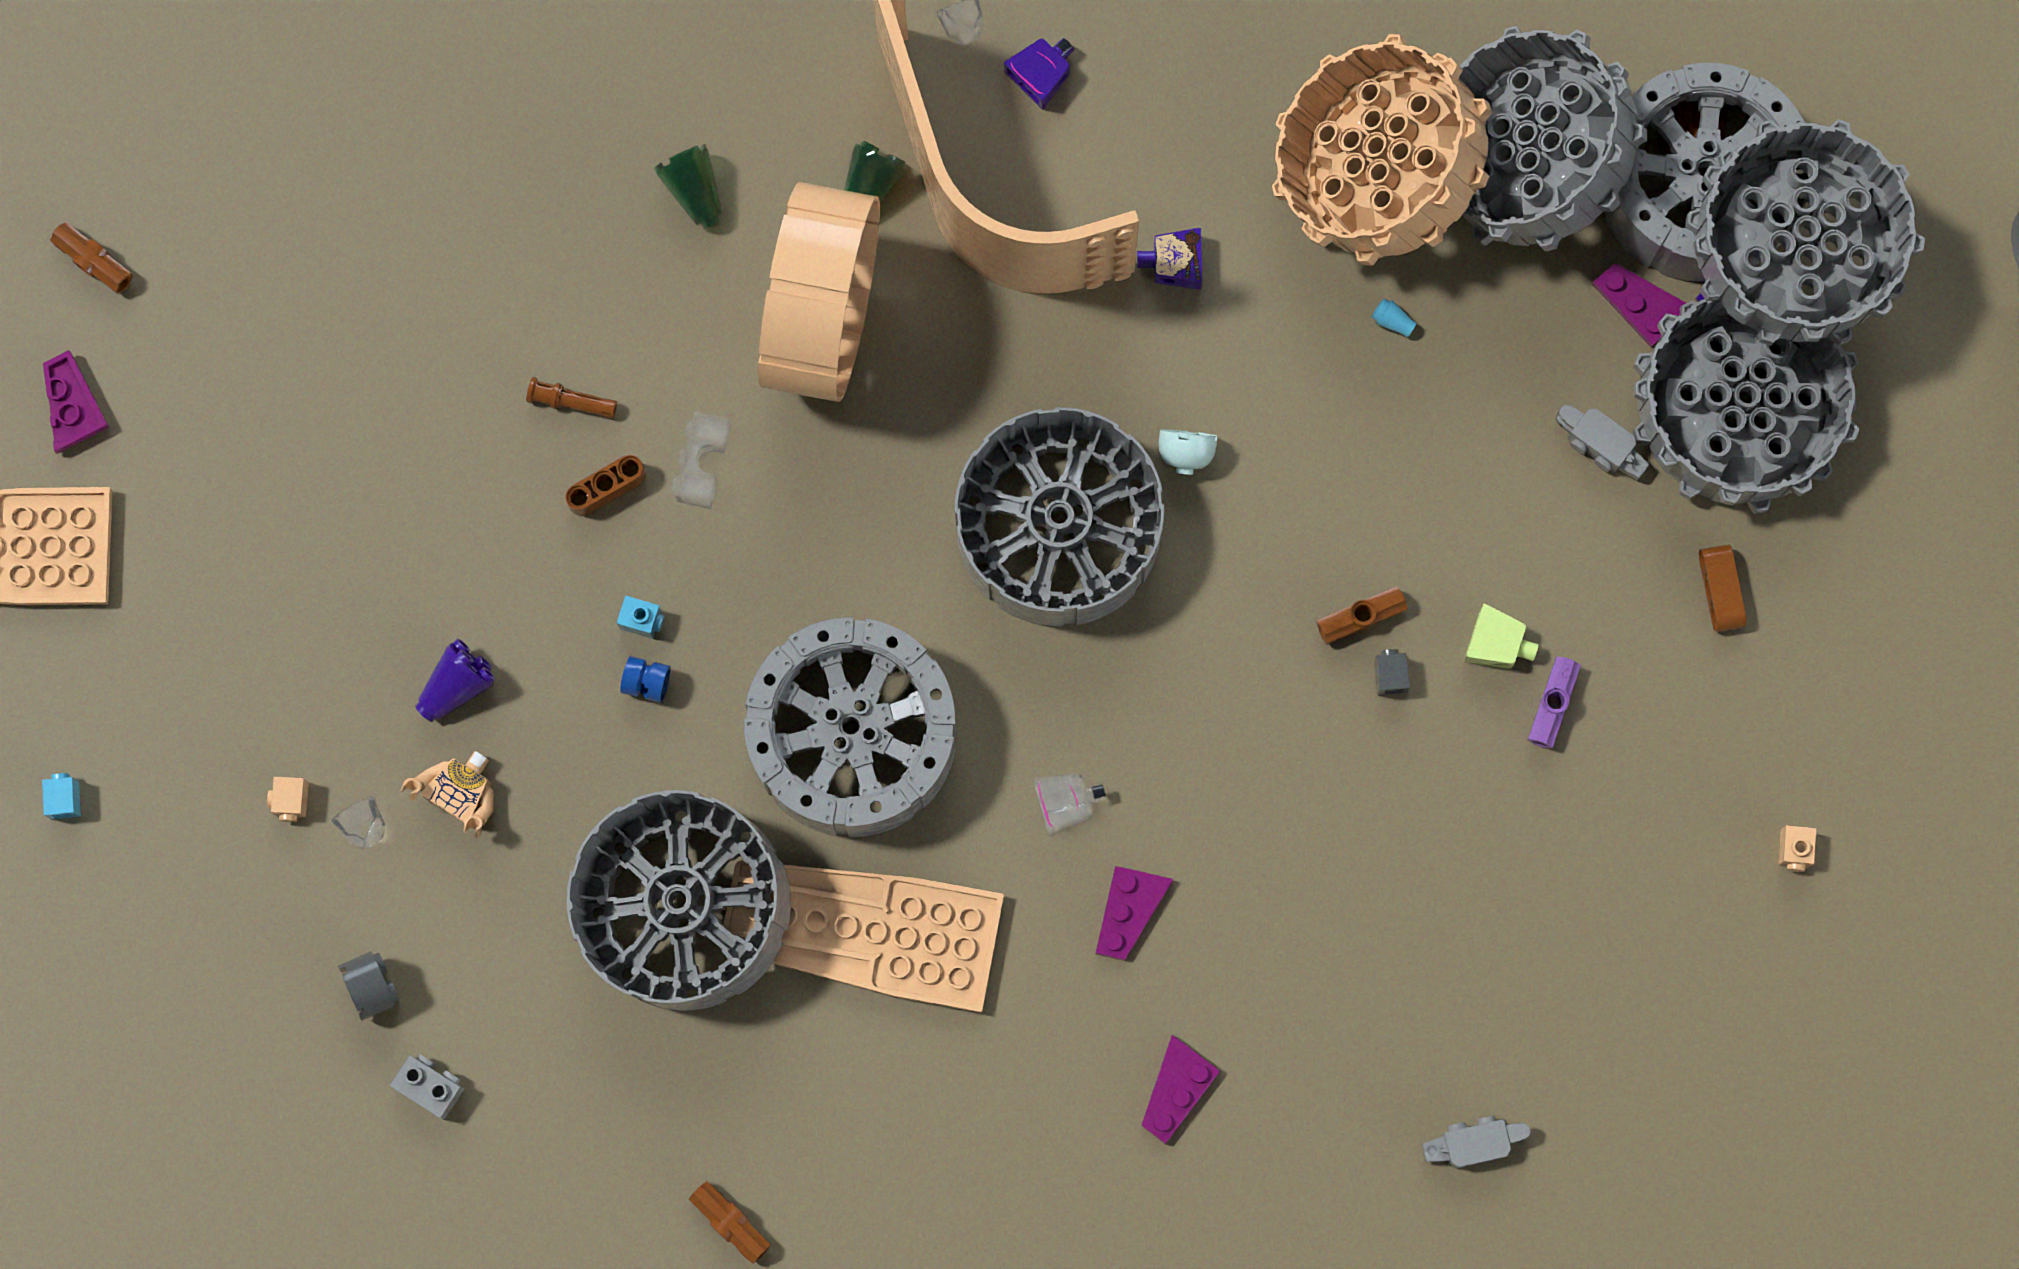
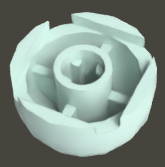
M1160 430V455L1166 464L1176 467L1175 473L1193 475V469L1204 468L1214 457L1217 435L1202 432L1193 433L1185 430Z

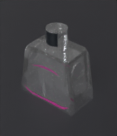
M1082 774L1037 777L1033 779L1048 837L1092 818L1093 813L1090 804L1107 800L1102 782L1085 787Z

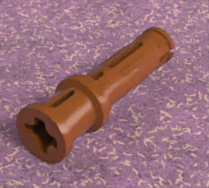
M536 377L531 378L526 402L528 403L536 401L548 404L553 409L562 406L601 415L610 419L614 418L617 408L616 400L565 389L561 383L553 385L540 382Z

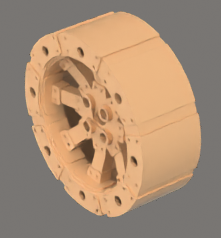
M798 182L795 185L779 231L769 276L772 280L770 290H767L763 311L759 354L761 355L758 362V379L762 388L840 402L843 399L855 364L871 290L880 221V202L878 197Z

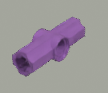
M1557 656L1555 658L1527 741L1543 748H1553L1565 710L1569 705L1570 696L1581 664L1566 657ZM1549 696L1559 698L1561 708L1552 709L1549 707L1547 698Z

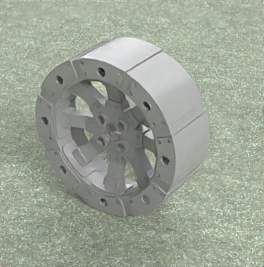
M1695 63L1683 65L1682 69L1673 72L1670 69L1657 75L1631 96L1637 111V123L1645 128L1650 125L1656 132L1658 131L1670 146L1672 153L1663 157L1646 154L1645 150H1636L1632 172L1626 184L1623 185L1618 193L1620 205L1614 212H1604L1607 226L1615 239L1638 262L1647 268L1650 266L1660 271V274L1674 279L1690 282L1706 281L1702 271L1699 269L1693 247L1696 236L1689 229L1674 225L1666 216L1678 205L1687 204L1691 206L1692 211L1700 209L1703 203L1701 201L1708 188L1702 181L1703 176L1699 174L1698 169L1719 166L1718 158L1728 148L1736 151L1748 140L1751 141L1756 138L1757 127L1760 123L1772 120L1781 127L1791 126L1795 123H1805L1789 98L1763 77L1759 79L1750 75V71L1733 65ZM1681 101H1698L1699 111L1701 112L1696 137H1693L1688 131L1685 133L1673 117L1674 112L1671 108L1678 105ZM1723 103L1740 106L1743 108L1742 111L1751 117L1745 126L1733 137L1730 135L1721 140L1718 123ZM1682 163H1689L1691 165L1690 170L1683 169ZM1795 170L1798 178L1802 180L1808 179L1804 171ZM1646 174L1663 177V180L1670 181V186L1659 197L1649 200L1639 185V176ZM1747 199L1745 200V203L1749 208H1758V206L1755 207ZM1797 199V204L1803 208L1807 201ZM1647 212L1650 215V219L1642 221L1639 215L1642 216ZM1772 213V218L1775 222L1784 223V218L1780 214ZM1773 242L1774 249L1776 250L1781 243ZM1748 257V262L1751 266L1756 267L1760 264L1757 258Z
M1055 407L1053 410L1044 411L1042 409L1029 411L1009 419L990 432L982 440L981 446L977 451L974 450L966 462L958 482L955 497V520L959 551L965 568L978 589L989 600L993 599L998 603L999 608L1021 620L1043 626L1064 627V624L1076 623V625L1089 623L1114 612L1135 595L1138 586L1141 583L1144 584L1155 564L1164 522L1161 482L1155 466L1144 448L1131 434L1127 435L1121 430L1120 426L1115 422L1090 411L1067 407ZM1082 438H1086L1090 443L1085 449L1078 445L1079 440ZM1019 445L1022 447L1023 452L1016 455L1015 452H1011L1012 447ZM1050 452L1067 454L1064 474L1060 476L1058 482H1052L1049 477H1046L1038 464L1039 460L1037 457ZM1089 461L1100 466L1103 465L1114 477L1109 480V483L1094 490H1081L1080 480L1084 468L1088 466ZM1016 468L1019 473L1024 475L1030 485L1032 496H1022L1020 498L1002 494V491L996 490L999 480ZM1138 479L1141 481L1142 487L1140 489L1131 487V482ZM972 496L980 498V503H977L976 506H971L969 503V499ZM1046 499L1054 500L1047 507L1044 505ZM1127 499L1131 512L1134 513L1132 528L1124 526L1120 528L1103 522L1101 518L1095 516V514L1101 511L1102 507L1117 500L1121 502ZM1080 507L1083 513L1080 516H1075L1073 508ZM1055 512H1063L1067 515L1068 519L1064 523L1057 524L1052 521L1051 516ZM996 513L1014 516L1016 520L1024 522L1017 528V531L1000 541L998 539L989 543L987 532H984L987 514L996 515ZM1043 526L1047 531L1044 535H1039L1036 528ZM1068 534L1074 536L1073 540L1066 542L1063 539ZM1098 540L1115 546L1118 551L1125 553L1120 560L1119 567L1104 576L1101 570L1096 568L1089 554L1086 541L1096 542ZM1140 545H1147L1150 551L1147 555H1141L1138 552ZM1038 546V560L1033 576L1031 575L1028 584L1011 578L1003 565L1009 561L1010 557L1023 549ZM1062 553L1065 554L1069 561L1073 562L1082 585V589L1074 590L1070 594L1051 591V577L1055 563H1058ZM983 561L987 564L986 571H979L976 567L978 562ZM1104 596V599L1096 602L1097 597Z
M853 617L829 619L809 625L789 636L787 642L781 647L777 646L767 656L749 688L745 703L747 714L746 718H744V736L750 760L768 795L771 794L774 797L776 804L786 814L806 827L834 836L843 834L849 835V837H863L880 834L914 818L916 812L922 807L924 809L935 798L946 781L956 751L954 739L957 737L955 708L949 684L936 660H932L929 657L927 650L913 637L894 626L871 619H866V621L854 620ZM886 641L896 644V647L889 648L886 645ZM854 650H858L864 654L872 655L873 659L871 662L872 667L864 683H861L856 691L853 692L849 682H846L841 666L843 664L841 653H854ZM816 661L819 662L822 670L824 669L830 687L828 688L829 700L819 696L818 698L800 689L799 685L793 681L800 673L799 670L805 665L808 667ZM896 667L905 675L908 674L911 677V682L917 691L910 694L909 698L892 704H878L881 696L880 692L888 676L892 675ZM774 676L776 678L775 683L768 686L767 683ZM935 689L942 692V697L939 700H933L930 697L931 692ZM857 702L865 704L866 709L861 712L857 711L855 705ZM781 703L788 707L791 705L804 712L816 724L807 727V730L786 735V733L776 734L774 716L777 715ZM832 710L836 711L838 715L835 720H828L826 718ZM914 716L915 718L925 716L927 732L924 734L921 747L903 743L895 739L886 730L895 726L894 723ZM847 722H857L860 725L859 730L852 735L846 734L843 731V727ZM867 730L875 732L873 739H865ZM836 740H842L846 743V746L842 749L835 747ZM760 743H766L769 747L768 751L764 754H760L757 751V746ZM809 749H824L821 756L822 761L813 776L810 775L806 782H803L795 774L792 775L784 760L793 756L794 753ZM877 754L883 757L886 755L902 763V766L907 768V771L897 783H892L882 788L880 782H877L872 766L874 765L873 755ZM933 758L936 762L935 766L931 769L924 766L925 759ZM846 763H850L859 781L860 796L847 797L846 799L828 794L830 783L838 770H841ZM808 795L812 798V804L805 807L801 804V798ZM873 802H879L882 805V809L880 812L874 813L870 810V805Z
M668 790L649 793L634 798L631 803L623 807L619 806L611 811L591 830L582 843L575 857L574 869L570 871L567 886L569 925L574 940L578 941L582 949L580 952L584 959L603 980L614 988L659 1008L680 1011L710 1008L727 1002V998L735 994L740 995L753 986L765 974L777 957L783 944L781 940L784 931L788 930L791 911V895L786 870L775 854L777 852L764 833L726 803L713 797L711 799L706 798L700 793L692 791ZM680 811H684L687 814L682 819V822L676 820V815ZM708 831L719 837L720 839L715 845L716 848L702 862H698L692 867L691 860L688 858V839H691V832ZM744 831H748L751 834L748 842L740 840V835ZM666 835L668 840V860H666L665 868L660 869L649 863L643 857L644 854L640 849L654 837ZM619 843H624L626 846L623 854H617L615 850ZM740 856L752 869L750 871L754 882L752 884L735 888L713 886L718 879L717 875L731 860L735 861ZM624 868L628 871L631 870L642 880L641 883L646 887L643 893H639L635 897H614L615 882ZM685 877L686 884L684 886L677 884L678 878ZM773 892H774V903L771 902V900H770V895H771ZM678 894H685V905L675 909L673 905L674 898ZM702 896H706L705 906L699 905V899ZM662 900L664 910H658L657 903ZM745 906L748 909H755L753 919L755 924L753 929L749 930L746 939L743 940L737 935L734 936L721 925V921L714 912L725 910L726 907ZM597 908H602L604 915L595 919L594 911ZM633 916L648 918L643 932L633 945L630 944L625 949L617 939L614 922L621 921V918ZM682 919H688L689 926L680 928L679 923ZM697 933L711 939L722 949V953L728 958L727 961L718 966V970L700 974L694 952ZM670 936L671 945L674 946L676 962L674 977L662 975L657 977V974L645 968L650 961L649 956L658 944L664 942ZM626 969H631L633 974L630 980L623 978V972ZM695 989L698 996L687 998V993L689 990Z

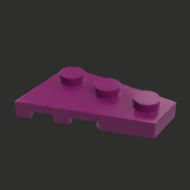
M1616 263L1592 284L1651 348L1662 337L1657 327L1659 321L1666 314L1679 316V309L1682 305L1686 304L1681 299Z
M70 350L44 362L43 370L46 393L49 398L51 414L50 424L54 437L53 447L54 452L59 454L109 428V425Z
M1171 1035L1141 1125L1164 1144L1167 1143L1220 1072L1173 1035Z

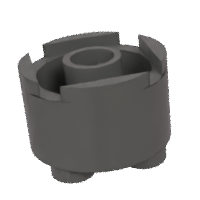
M372 951L338 965L341 973L347 971L342 976L357 1012L362 1009L364 1010L359 1013L361 1021L395 1007L394 1002L398 1001L399 998L392 981L385 982L383 974L387 973L380 953L373 955Z

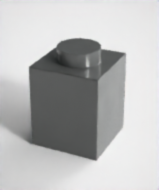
M1398 649L1381 651V655H1376L1374 660L1377 695L1407 693L1410 684L1406 653H1399Z

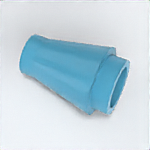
M1385 298L1379 303L1371 318L1376 320L1377 325L1398 332L1405 337L1410 335L1417 324L1393 300L1388 301Z

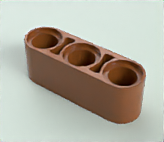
M634 455L621 457L568 488L565 494L568 507L573 514L578 516L592 513L643 483L646 477L644 466L641 460ZM635 465L639 468L635 476L627 477L624 475V471L628 466ZM604 480H611L613 482L612 488L608 491H600L598 489L599 484ZM577 495H586L587 501L581 506L573 504V500Z
M1731 545L1699 549V562L1714 631L1720 632L1746 627V613Z

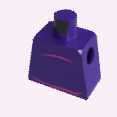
M1041 38L1005 61L1004 73L1041 109H1044L1070 74V65L1065 59L1074 52V48L1065 38H1062L1053 47L1045 39Z

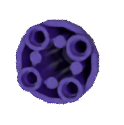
M458 638L446 647L418 698L419 702L415 705L417 711L430 722H433L436 718L444 717L486 691L496 680L490 672L492 669L490 663L482 656L474 657L469 652L470 648Z

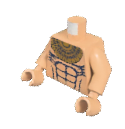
M476 751L473 752L466 765L455 759L442 761L424 770L415 778L406 779L400 790L401 792L405 789L413 790L409 797L412 801L417 798L419 791H422L420 795L426 800L464 822V833L469 828H475L476 838L481 836L482 826L485 825L494 811V791L491 788V782L480 775L489 760Z

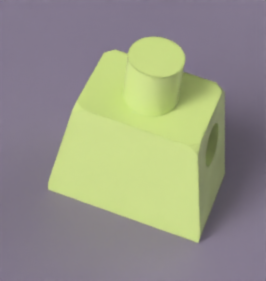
M1483 604L1464 662L1512 669L1517 656L1534 661L1539 644L1523 640L1526 629L1524 623L1487 604Z

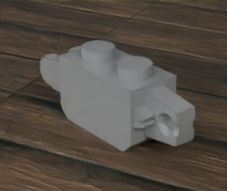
M1570 404L1562 406V408L1560 407L1556 420L1564 430L1570 433L1567 439L1571 442L1570 445L1574 450L1583 455L1587 453L1594 458V463L1603 471L1608 472L1610 470L1615 474L1619 470L1636 480L1641 477L1649 463L1633 449L1636 445L1634 435L1597 408L1588 409L1583 414L1578 409L1570 406Z
M1495 1115L1477 1119L1478 1125L1466 1127L1465 1122L1447 1126L1448 1132L1441 1134L1442 1137L1422 1144V1151L1426 1162L1448 1161L1449 1165L1457 1169L1507 1157L1511 1150L1510 1144L1527 1139L1530 1136L1531 1129L1524 1122L1505 1125L1504 1119L1496 1121Z

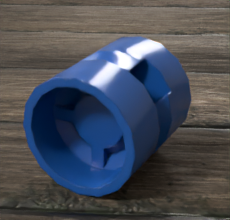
M629 656L623 671L620 692L634 697L643 694L646 700L662 703L669 684L671 666L657 662L648 665L645 659Z

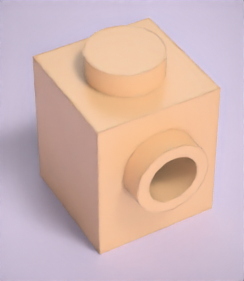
M274 777L273 790H269L267 795V807L271 808V813L279 816V821L297 822V817L306 818L309 782L304 778Z
M1788 825L1783 827L1780 832L1778 865H1785L1788 871L1804 872L1805 868L1812 866L1815 858L1816 828Z

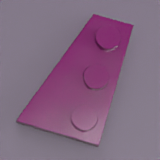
M1115 866L1095 954L1125 961L1173 882V879Z

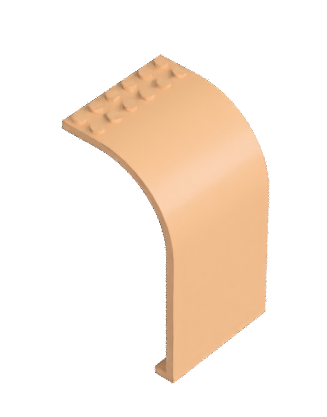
M873 0L879 43L938 226L953 251L981 276L1003 287L1021 292L1053 294L1084 287L1095 289L1102 286L1104 281L1110 279L1121 281L1129 278L1131 273L1135 272L1139 227L1136 210L1068 230L1035 232L1000 223L983 214L969 203L953 184L946 172L904 41L908 40L905 0Z

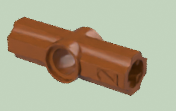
M67 222L58 225L53 231L50 241L54 246L72 258L73 263L90 277H96L117 295L125 291L131 284L132 273L111 258V254L96 241L87 239Z
M1396 586L1366 600H1358L1352 606L1317 620L1316 624L1322 639L1328 645L1358 631H1365L1374 624L1407 611L1408 607L1402 591ZM1363 609L1369 613L1370 619L1361 622L1355 618L1354 612Z
M708 1181L699 1186L689 1198L711 1222L710 1225L728 1243L731 1242L752 1264L759 1260L772 1246L749 1223L750 1220L732 1202L729 1203Z

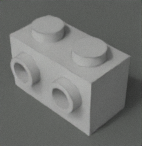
M421 1054L417 1059L409 1055L390 1086L434 1115L445 1120L464 1091L458 1085L460 1079L446 1070L441 1075L432 1069L435 1063Z

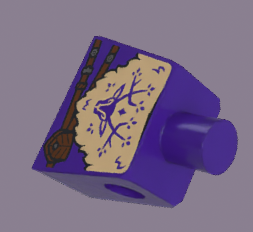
M1201 228L1154 236V251H1137V268H1154V279L1157 284L1201 289Z

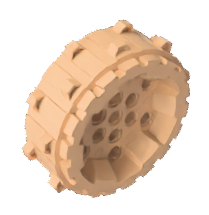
M1389 34L1385 41L1379 42V44L1358 46L1348 50L1339 57L1327 55L1320 61L1318 72L1310 80H1307L1297 92L1290 108L1286 112L1279 114L1275 124L1281 130L1279 140L1276 143L1275 154L1278 179L1272 185V190L1276 198L1287 200L1292 211L1304 221L1301 229L1310 240L1322 247H1326L1332 242L1347 252H1354L1359 263L1373 266L1378 258L1405 254L1420 248L1419 246L1425 243L1435 247L1443 241V234L1447 231L1446 228L1454 221L1457 222L1469 207V201L1473 194H1476L1479 188L1486 186L1489 175L1483 170L1488 156V136L1486 135L1485 125L1486 120L1492 114L1491 107L1485 99L1474 98L1475 95L1459 79L1463 69L1451 57L1448 58L1440 53L1432 57L1426 51L1415 46H1407L1405 39L1400 34Z

